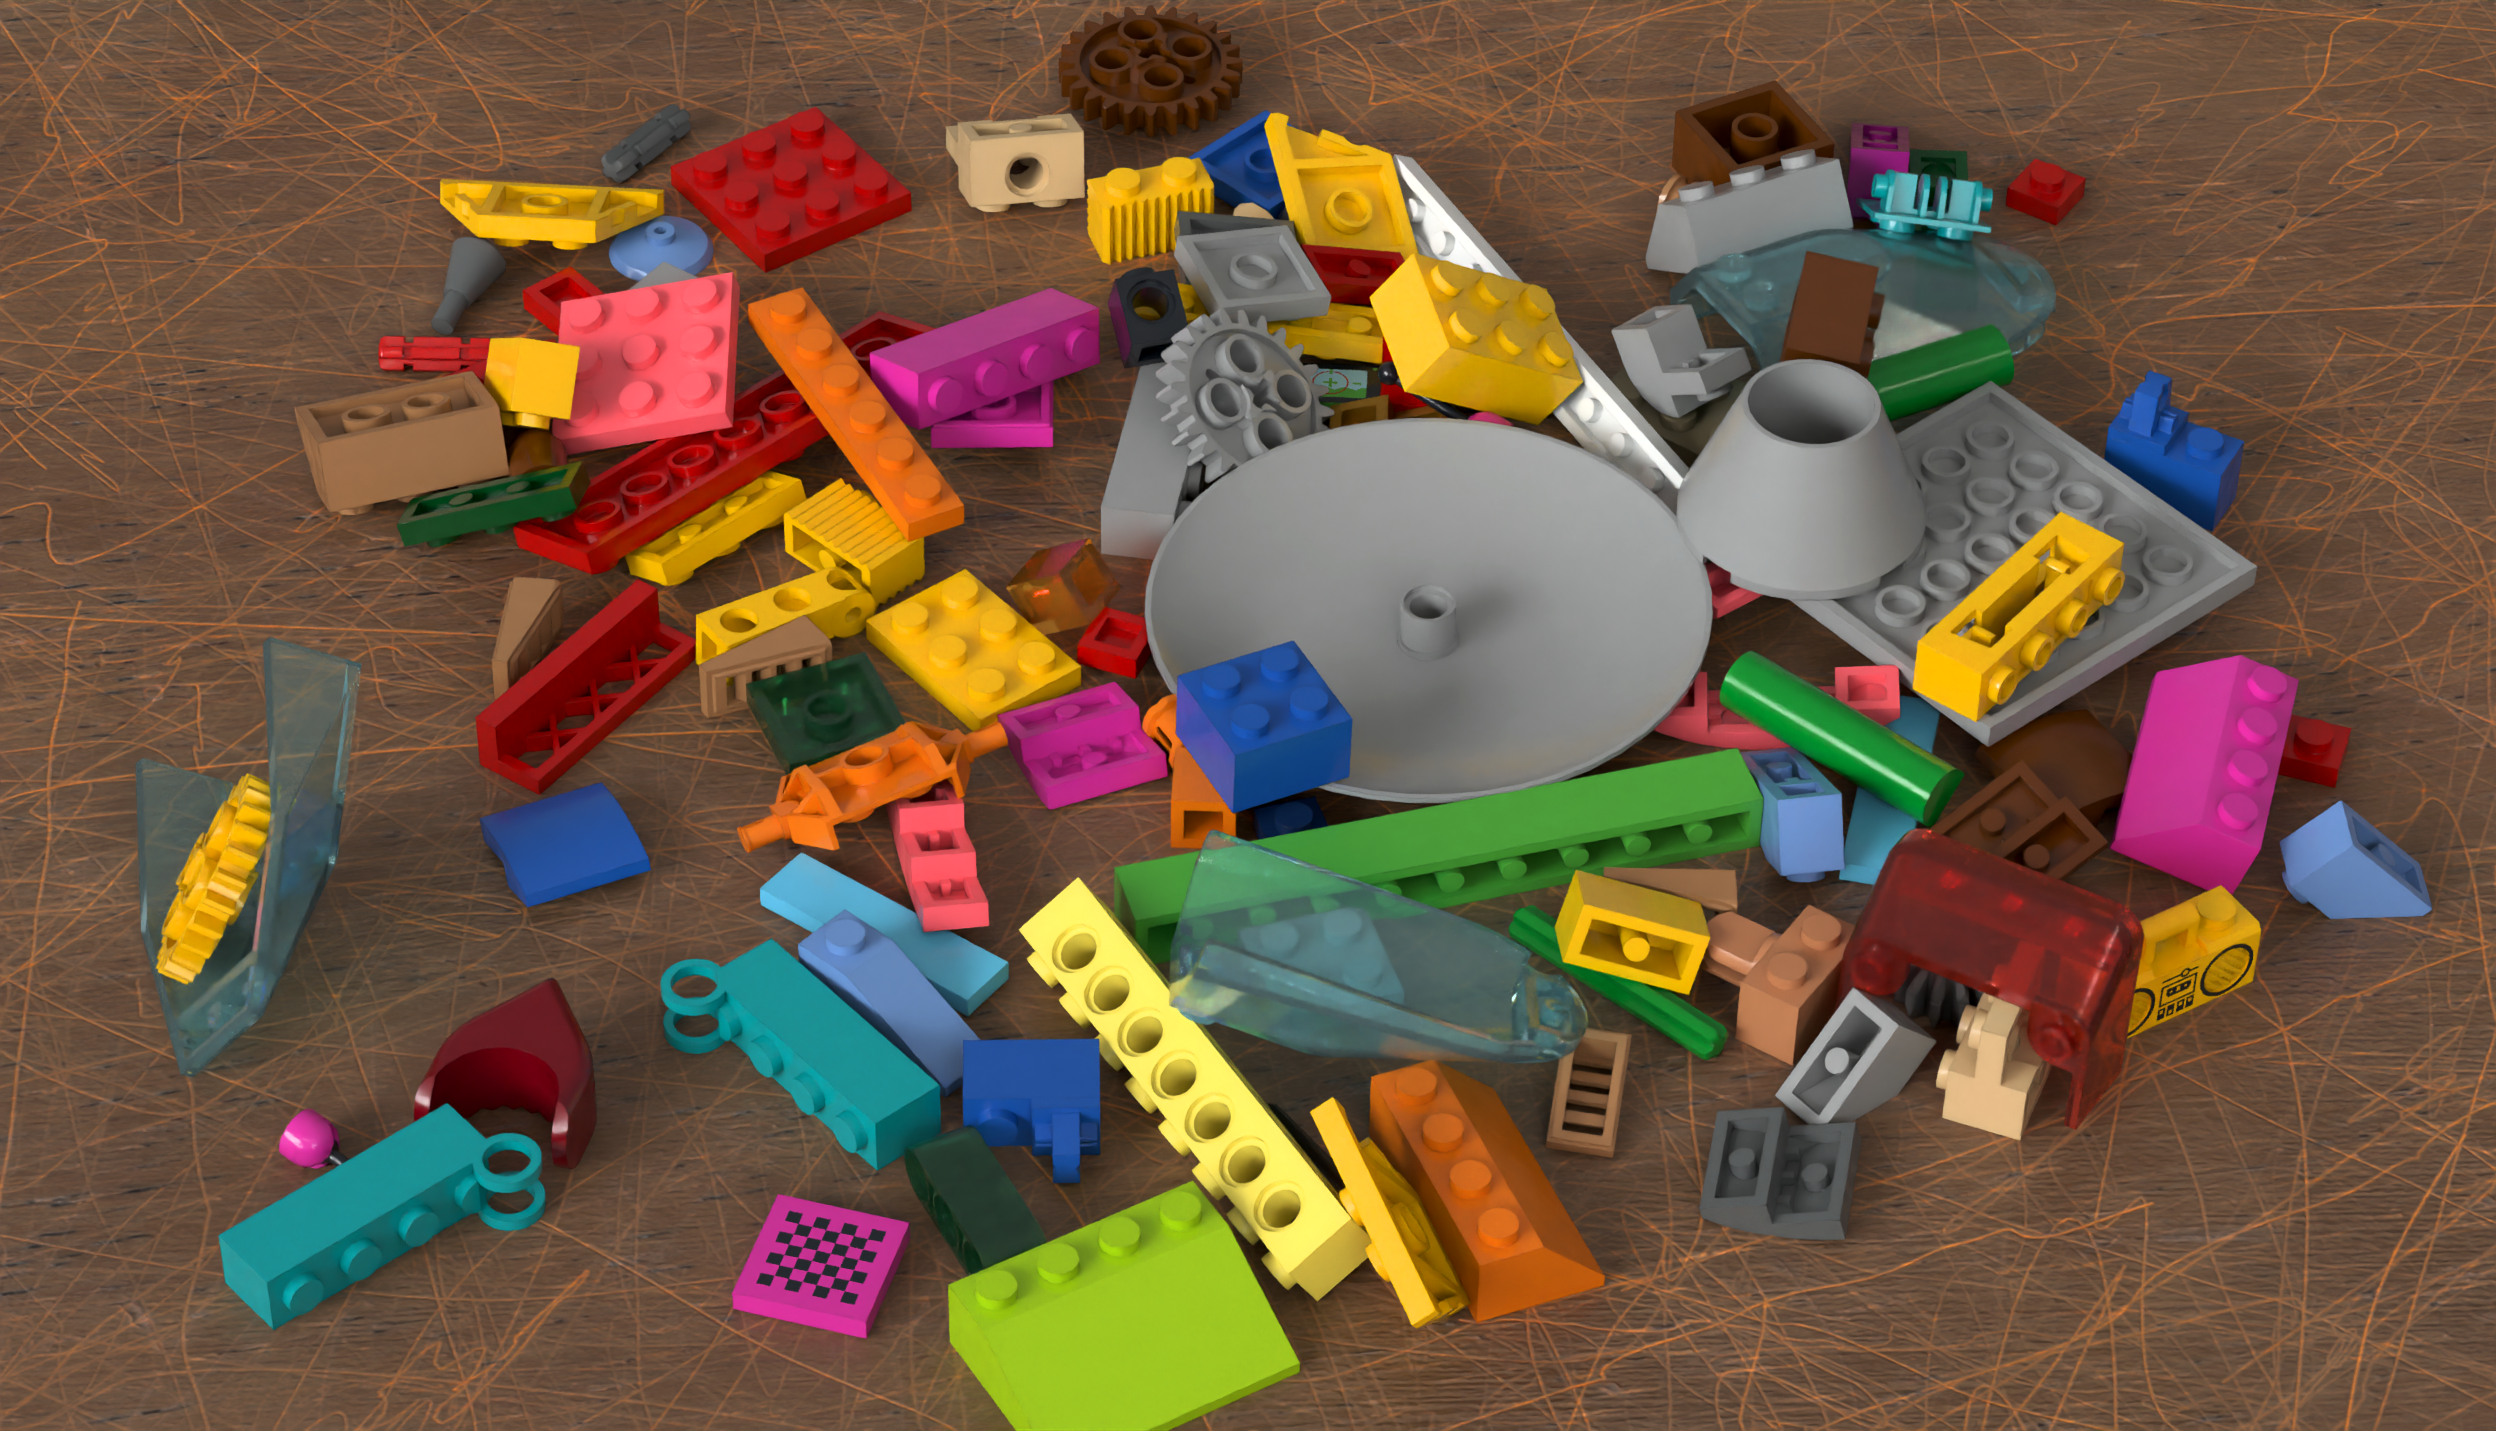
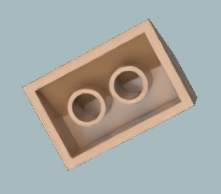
M473 371L294 407L317 493L330 513L338 511L342 515H358L372 510L374 503L393 499L409 503L413 498L434 494L435 490L454 486L458 488L490 482L493 481V478L509 475L499 405Z

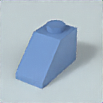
M2342 800L2279 842L2286 870L2282 872V877L2287 889L2300 903L2306 904L2310 902L2330 919L2424 916L2433 910L2420 864Z

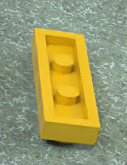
M769 470L753 482L741 486L714 502L708 509L694 514L667 530L658 539L647 542L625 555L630 574L664 586L677 585L687 581L693 576L696 568L715 557L725 556L736 551L740 547L742 540L757 531L782 523L784 521V513L807 499L801 479Z

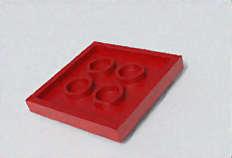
M816 106L806 111L798 112L789 118L758 131L750 132L741 138L712 150L699 153L695 157L670 167L671 185L765 273L912 211L911 192Z

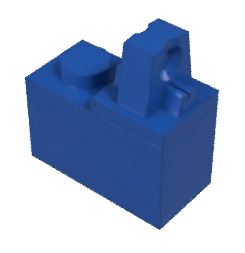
M2149 370L2145 375V381L2139 384L2135 394L2132 393L2130 397H2126L2122 403L2121 410L2108 427L2104 460L2200 527L2213 532L2236 497L2244 441L2222 434L2215 429L2188 422L2189 412L2170 406L2172 378Z
M1099 1039L963 1040L964 1146H1032V1156L1052 1155L1053 1183H1080V1155H1100Z

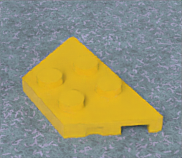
M1271 113L1264 128L1289 221H1294L1296 240L1299 245L1309 244L1400 252L1405 261L1413 253L1419 254L1391 154L1368 145L1352 144L1345 137L1324 129L1321 130L1318 136L1288 126L1289 116L1281 113ZM1335 302V303H1337V304H1345V305L1350 304V303H1338V302Z
M441 179L440 204L477 237L494 238V243L497 245L518 247L527 245L529 240L552 241V245L559 249L576 250L587 247L588 243L600 242L663 215L664 190Z
M1332 1097L1310 1111L1346 1186L1339 1191L1340 1199L1352 1219L1359 1226H1365L1372 1243L1365 1247L1367 1256L1378 1274L1385 1281L1392 1282L1412 1326L1418 1329L1447 1319L1471 1304L1418 1193L1393 1168L1385 1155L1369 1137L1360 1143L1358 1142L1347 1119L1345 1109L1338 1100Z

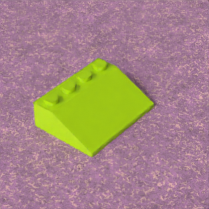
M1190 1181L948 1284L950 1343L1016 1431H1169L1300 1373V1362L1229 1225L1194 1181Z

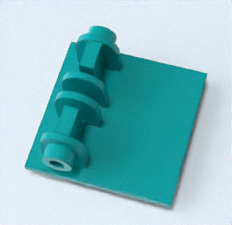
M1887 169L1885 175L1875 174L1872 182V197L1881 198L1880 201L1856 198V204L1870 215L1871 221L1880 223L1879 228L1884 230L1914 233L1915 225L1922 224L1927 225L1930 229L1938 230V236L1967 241L1973 239L1974 231L1991 233L1992 227L1979 218L1980 211H1990L1993 190L1992 188L1983 187L1982 181L1951 178L1947 207L1945 209L1948 179L1946 176H1939L1935 188L1933 207H1927L1930 193L1929 174H1922L1920 177L1914 205L1918 175Z

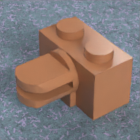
M1808 905L1783 934L1768 929L1734 912L1716 915L1707 922L1711 938L1701 961L1702 969L1740 987L1735 1039L1793 1066L1815 1041L1853 987L1860 989L1866 931L1811 905Z

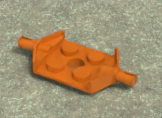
M997 720L990 725L964 735L958 728L951 731L910 721L900 725L894 732L809 767L806 764L800 766L790 774L781 777L776 802L769 806L772 815L737 828L740 841L748 854L780 839L784 841L791 839L797 844L834 851L840 848L834 825L841 822L853 823L861 821L870 816L875 808L896 799L921 796L930 791L935 783L947 779L953 785L956 797L958 799L962 798L966 793L971 773L970 764L974 763V759L1008 746V739L1004 728Z

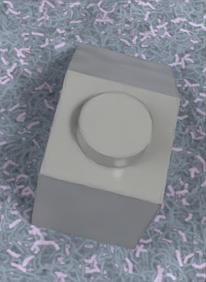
M1853 987L1775 1096L1808 1125L1853 1122L1897 1096L1937 1041L1892 1003Z

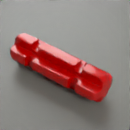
M384 336L380 339L378 347L379 365L384 371L405 372V366H413V372L453 373L461 370L462 367H469L488 359L490 338L471 337L470 343H463L462 337L414 336L413 342H406V336Z

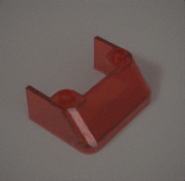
M1913 829L1906 832L1889 851L1845 947L1836 1010L1853 987L1876 997L1896 992L1907 980L1911 964L2029 1010L2027 1036L2034 1051L2046 1062L2072 1072L2064 1125L2077 1130L2121 1072L2144 942L2143 928L2136 915L2118 902L1926 829Z

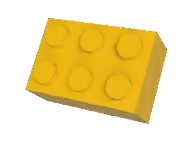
M1413 253L1369 297L1404 392L1483 412L1490 411L1502 417L1539 425L1583 382L1573 358L1572 346L1566 340L1555 312V303L1547 289L1538 285H1530L1497 276L1494 273H1486L1453 264L1446 260H1438Z

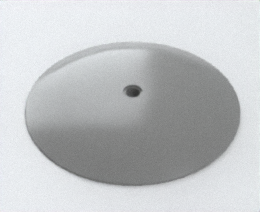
M1404 418L1342 426L1285 443L1269 450L1267 453L1246 461L1213 483L1177 518L1164 537L1153 560L1145 595V623L1148 643L1156 667L1172 694L1177 696L1178 675L1294 640L1353 719L1349 777L1317 788L1366 799L1403 803H1452L1488 795L1525 790L1567 780L1590 771L1620 755L1654 730L1670 715L1687 694L1701 669L1706 655L1713 621L1712 591L1705 564H1702L1686 546L1678 528L1677 516L1639 480L1613 463L1583 448L1551 436L1518 427L1452 418Z

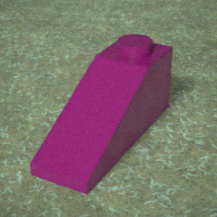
M1851 123L1846 193L1852 217L1856 219L1861 217L1870 219V215L1856 204V198L1881 200V198L1872 197L1871 194L1875 174L1885 175L1887 169L1908 173L1910 155L1909 127ZM1874 222L1877 224V229H1881L1879 228L1880 223Z

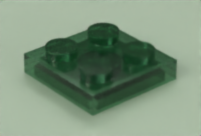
M866 652L746 684L747 704L786 775L805 764L809 767L894 732L900 725L906 723Z

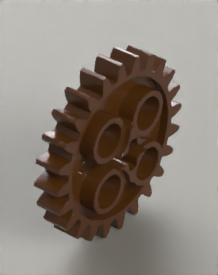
M1148 5L1144 15H1137L1130 7H1125L1124 17L1117 18L1113 14L1105 12L1103 13L1102 25L1089 20L1085 21L1084 33L1072 31L1070 33V44H1062L1059 83H1061L1062 97H1070L1071 110L1084 109L1085 121L1102 117V129L1108 130L1116 124L1124 125V135L1129 136L1137 127L1145 129L1148 137H1153L1157 128L1165 127L1168 133L1175 136L1180 124H1185L1193 130H1198L1200 117L1212 122L1217 121L1218 109L1230 111L1232 108V98H1239L1240 84L1242 83L1243 59L1240 58V46L1231 44L1230 32L1217 33V22L1214 20L1198 25V13L1195 12L1183 19L1177 17V8L1171 7L1165 15H1157L1153 5Z

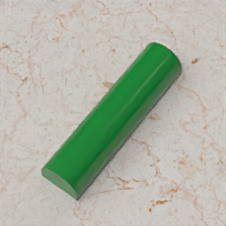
M1989 324L1873 360L1867 380L1877 391L1888 418L1892 422L1952 403L1989 381H1992L1999 387L2009 385L2014 377V361L2010 347L2003 334L1993 324Z
M1748 651L1740 656L1731 666L1722 683L1720 703L1726 709L1928 828H1931L1936 823L1965 773L1756 651Z

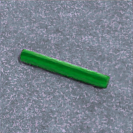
M1534 905L1519 908L1514 913L1513 921L1508 928L1512 939L1699 1058L1709 1060L1721 1054L1729 1036L1724 1025L1667 989L1563 962L1555 932L1557 920Z

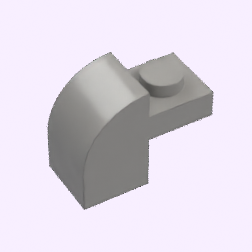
M1692 304L1655 306L1611 330L1623 365L1633 385L1651 406L1671 417L1679 418L1708 401L1725 395L1733 389L1731 381L1752 370L1744 347L1707 349Z

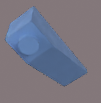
M1792 747L1740 752L1764 798L1760 844L1765 858L1780 876H1786L1787 880L1793 882L1819 881L1825 878V871L1844 870L1842 793L1801 752Z
M845 909L798 943L799 962L940 1085V1095L946 1098L963 1085V1040L980 1039L893 940Z

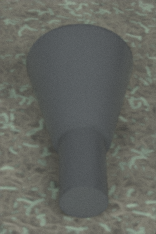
M461 237L453 242L443 291L444 298L431 321V326L438 333L444 335L452 334L464 310L469 308L505 273V259L491 241L479 237Z

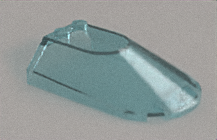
M1821 229L1801 233L1739 254H1727L1720 257L1717 261L1693 268L1670 289V305L1692 304L1697 319L1719 312L1752 346L1760 370H1763L1766 367L1779 363L1786 327L1806 251L1879 267L1874 291L1884 293L1885 300L1879 326L1874 334L1873 342H1876L1872 361L1989 324H1993L2003 334L2010 347L2012 356L2030 347L2045 333V322L2050 314L2056 310V291L2050 274L2041 263L2026 252L1990 237L1973 234V239L1967 241L1938 236V230L1915 229L1914 233H1901L1884 229Z
M1217 830L1208 832L1194 865L1171 944L1169 1006L1178 1009L1187 1019L1205 1025L1217 1022L1279 1045L1320 1057L1492 1063H1541L1560 1059L1576 1050L1588 1027L1587 1010L1573 987L1561 975L1548 976L1528 965L1527 963L1532 952L1511 939L1463 917Z

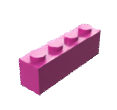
M1049 288L870 352V379L902 422L920 430L1099 364V307Z

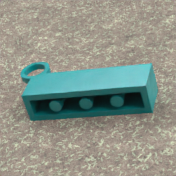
M772 938L722 967L705 959H687L673 964L662 975L660 982L661 997L664 1004L669 1008L663 1018L664 1036L673 1048L685 1053L700 1054L715 1050L726 1041L731 1040L750 1057L760 1074L767 1078L773 1077L792 1095L795 1103L807 1115L814 1114L834 1132L838 1142L845 1150L850 1153H858L875 1170H880L941 1133L940 1085ZM692 975L708 977L717 985L716 989L706 997L689 998L677 995L672 990V987L678 980ZM708 1014L719 1023L715 1031L701 1037L683 1035L675 1028V1024L686 1015L698 1016Z
M446 1103L219 1234L225 1283L275 1330L298 1315L310 1312L319 1303L354 1282L369 1277L378 1268L410 1249L425 1244L434 1235L470 1214L478 1212L479 1217L485 1224L498 1230L515 1231L527 1228L542 1217L546 1208L545 1189L538 1180L543 1168L540 1147L531 1138L517 1133H502L486 1139L455 1109ZM500 1151H519L527 1155L531 1160L529 1165L521 1172L506 1171L493 1174L489 1171L488 1158ZM525 1190L534 1197L533 1203L527 1209L514 1214L497 1212L488 1205L489 1199L497 1192L512 1193Z

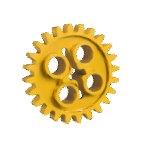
M246 773L245 777L242 776L238 785H234L228 801L225 800L218 809L207 834L202 832L197 839L183 870L176 880L175 884L178 885L179 892L168 911L162 927L161 934L164 936L161 941L163 945L157 956V959H159L156 965L158 973L186 985L189 982L192 983L196 973L200 974L206 958L209 959L217 947L227 924L232 926L237 920L250 890L258 878L259 873L255 872V866L267 845L273 824L270 823L274 816L272 811L278 800L276 798L278 788L275 785Z

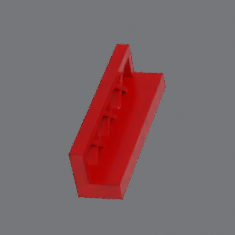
M637 579L477 715L475 719L480 765L540 795L696 659V639L660 622L658 589ZM652 643L671 651L665 658L638 660L637 657ZM633 680L634 685L626 692L598 695L597 690L605 683ZM593 714L594 719L585 727L557 730V725L566 717ZM553 750V755L537 769L518 760L526 752Z

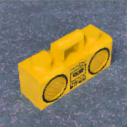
M2220 885L2131 925L2130 931L2118 936L2116 933H2112L2061 957L2055 1001L2066 1004L2063 1023L2095 1054L2253 982L2261 936L2259 921Z

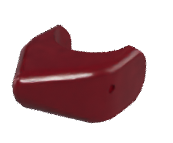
M554 978L546 979L511 999L473 1017L448 1036L439 1048L417 1090L414 1104V1122L446 1103L463 1118L471 1117L481 1108L495 1110L504 1105L515 1110L523 1107L531 1114L539 1112L547 1122H553L551 1134L553 1164L557 1167L571 1170L576 1168L587 1148L597 1123L593 1057L589 1044L558 981Z

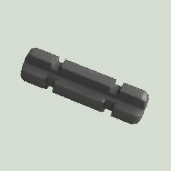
M669 104L653 118H650L621 140L619 144L603 154L601 157L604 167L601 170L606 178L611 177L616 183H623L636 174L639 169L645 167L690 131L691 126L688 121L690 114L686 109L681 110L675 104Z

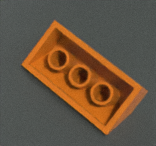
M1435 1059L1371 1076L1369 1135L1393 1168L1418 1193L1471 1302L1467 1307L1476 1323L1604 1286L1605 1275L1493 1088Z

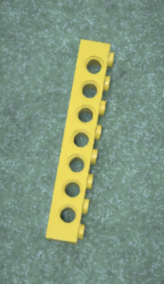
M1079 877L1019 929L1035 950L1026 958L1027 961L1051 988H1054L1058 983H1061L1067 993L1059 999V1002L1084 1030L1091 1024L1097 1029L1100 1034L1094 1039H1099L1100 1054L1117 1072L1126 1066L1133 1075L1124 1083L1126 1088L1148 1113L1152 1114L1156 1109L1162 1112L1166 1119L1158 1126L1161 1133L1183 1157H1186L1191 1151L1200 1161L1192 1169L1194 1175L1216 1200L1219 1201L1227 1195L1234 1204V1207L1226 1213L1227 1217L1252 1245L1260 1239L1270 1251L1261 1260L1287 1290L1298 1283L1318 1302L1368 1258L1365 1247L1372 1243L1365 1226H1359L1352 1219L1337 1191L1108 905Z

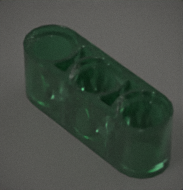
M969 1124L907 1146L904 1149L905 1167L912 1188L967 1276L1047 1243L1039 1223L974 1126Z

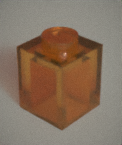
M1090 538L1036 551L1005 586L1026 620L1043 635L1091 624L1121 589Z

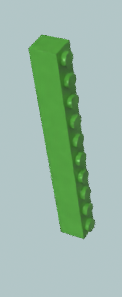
M1728 749L1536 786L1520 791L1488 795L1114 867V914L1153 963L1159 964L1235 949L1238 931L1357 906H1363L1369 921L1374 922L1571 883L1575 870L1603 877L1604 867L1650 868L1757 847L1760 845L1764 798L1739 749Z

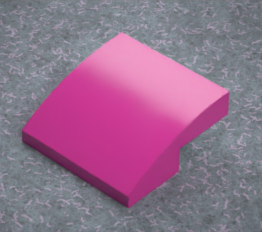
M1116 682L998 714V722L1004 728L1008 739V747L1032 789L1049 810L1168 776L1165 752L1142 730L1139 706Z

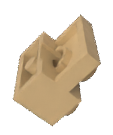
M1071 113L994 122L992 120L958 122L957 126H946V149L958 165L959 190L971 207H976L985 212H1001L1008 210L1011 204L1033 202V204L1040 207H1059L1065 205L1067 199L1085 198L1084 131ZM1017 160L1022 165L1029 166L1021 174H1010V169Z
M2020 941L2010 966L1998 965L1992 983L1988 982L1978 1006L1966 1005L1956 1037V1042L1960 1044L1957 1051L1951 1049L1945 1051L1937 1074L1936 1087L1946 1090L1942 1118L2021 1140L2059 1053L2066 1007L2065 1003L2040 997L2047 948Z

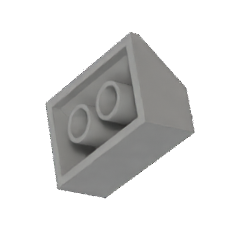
M1813 149L1801 150L1781 156L1782 166L1765 171L1763 165L1744 167L1730 172L1731 182L1714 187L1712 181H1703L1679 188V198L1658 205L1645 256L1647 268L1704 275L1854 227L1839 159L1816 157L1815 150Z

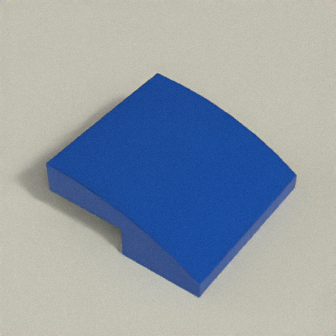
M602 782L479 818L484 842L503 862L508 887L527 908L651 870L647 853L631 822L617 800Z

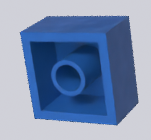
M1294 640L1177 676L1176 735L1232 813L1349 777L1353 719Z

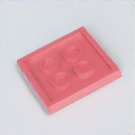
M733 272L561 302L558 343L580 347L570 420L553 419L552 434L564 444L567 455L733 427L740 286Z

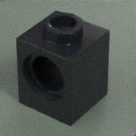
M1142 267L1130 270L1120 278L1115 279L1108 300V307L1124 369L1165 362L1161 357L1162 351L1173 344L1172 336L1188 325L1174 269L1155 272L1153 268ZM1137 307H1149L1154 309L1161 318L1153 321L1145 320L1137 315L1134 309Z

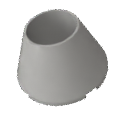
M1797 359L1766 367L1749 380L1686 473L1678 492L1676 516L1680 534L1692 554L1702 564L1707 562L1708 558L1719 567L1730 572V583L1766 596L1788 600L1819 601L1839 599L1867 592L1879 587L1880 577L1899 565L1906 569L1922 546L1926 530L1927 512L1921 490L1873 385L1865 377L1843 365L1823 360Z

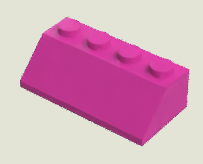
M2242 655L2157 672L2151 682L2109 849L2208 891L2222 885L2232 895L2261 850L2299 680L2280 672L2274 667L2263 665Z

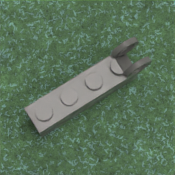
M1166 362L1140 366L1101 504V554L1154 560L1164 537L1177 518L1192 503L1190 502L1191 498L1196 499L1203 492L1205 464L1200 461L1196 465L1189 467L1186 462L1192 450L1187 444L1173 446L1171 443L1173 438L1180 433L1177 425H1167L1161 421L1163 416L1172 411L1170 405L1156 399V394L1168 386L1155 376L1156 371L1165 366Z

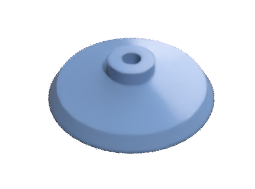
M659 216L623 231L614 238L609 248V259L613 267L622 275L638 282L662 262H666L695 276L709 265L714 254L713 242L703 229L687 219L675 216Z

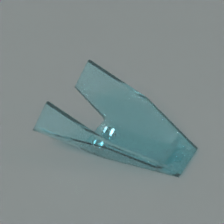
M269 637L263 643L271 808L265 856L255 866V872L259 873L237 920L232 926L227 924L223 936L209 959L206 958L200 974L196 973L193 982H189L188 985L157 972L156 965L159 961L157 956L163 945L161 941L164 936L161 934L168 911L179 892L178 885L175 884L176 880L183 870L197 839L202 832L207 834L218 809L225 800L228 801L234 785L228 781L141 758L135 764L141 934L180 1074L192 1078L263 1016L336 865L339 852V836L362 664L273 637Z

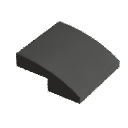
M1784 1107L1717 1111L1699 1207L1702 1218L1726 1227L1751 1233L1792 1239L1845 1240L1862 1142L1856 1122L1789 1126Z

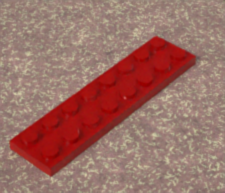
M879 311L838 336L870 377V352L937 328ZM781 368L734 396L733 427L656 441L591 479L590 485L578 508L571 515L552 522L542 521L541 517L520 521L513 527L517 545L521 549L591 575L609 571L619 563L620 558L645 543L658 539L667 530L694 514L708 509L714 502L741 486L753 482L758 476L778 464L799 458L804 454L805 448L830 434Z

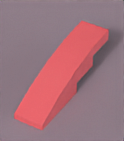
M947 779L935 783L930 791L921 796L899 798L887 803L888 818L899 861L923 932L989 926L988 900L977 878L976 851L965 829L964 802L962 798L958 799L956 797L953 785Z

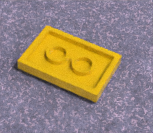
M966 569L866 620V639L972 731L997 721L998 714L1058 698L1081 686V666Z

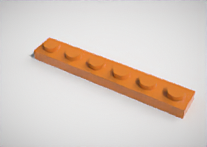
M801 287L749 303L748 323L906 540L910 542L964 524V504L804 288Z

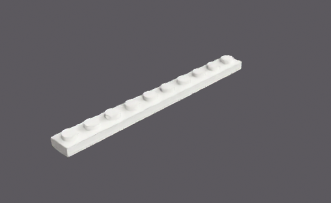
M1394 154L1392 159L1418 253L1522 282L1412 157ZM1561 325L1566 340L1572 346L1573 358L1583 382L1553 411V414L1585 450L1613 463L1639 480L1676 515L1678 492L1689 468Z

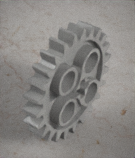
M1223 308L1209 317L1204 313L1172 336L1173 344L1161 353V357L1167 364L1156 371L1155 375L1159 380L1168 385L1156 394V399L1170 405L1172 410L1163 416L1161 421L1167 425H1177L1180 432L1173 438L1171 443L1173 446L1188 445L1192 451L1188 456L1186 464L1189 467L1196 465L1200 461L1205 464V482L1208 484L1219 476L1223 477L1246 461L1267 453L1277 446L1307 435L1330 430L1322 423L1335 415L1333 409L1321 405L1319 402V398L1329 392L1328 387L1315 385L1310 378L1317 372L1319 367L1317 364L1303 366L1299 360L1304 346L1298 344L1289 349L1284 344L1286 329L1281 327L1271 335L1267 332L1265 316L1261 315L1249 324L1248 317L1243 309L1238 310L1229 317Z

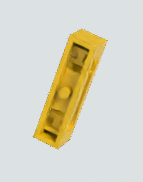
M2063 512L2058 513L1918 641L1912 689L1975 722L1981 719L1994 705L2004 704L2011 697L2017 684L2032 670H2041L2048 662L2052 652L2066 638H2075L2095 611L2103 604L2106 606L2112 604L2118 597L2125 581V573L2121 571L2124 543ZM2050 549L2049 557L2040 564L2039 558ZM1974 618V625L1962 636L1956 635Z

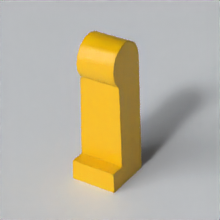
M836 566L696 614V664L699 666L718 655L803 615L807 616L829 639L834 638V635L840 638L852 637L866 627L867 619L874 616L876 609L875 598L844 568ZM734 677L726 678L727 687L734 684Z

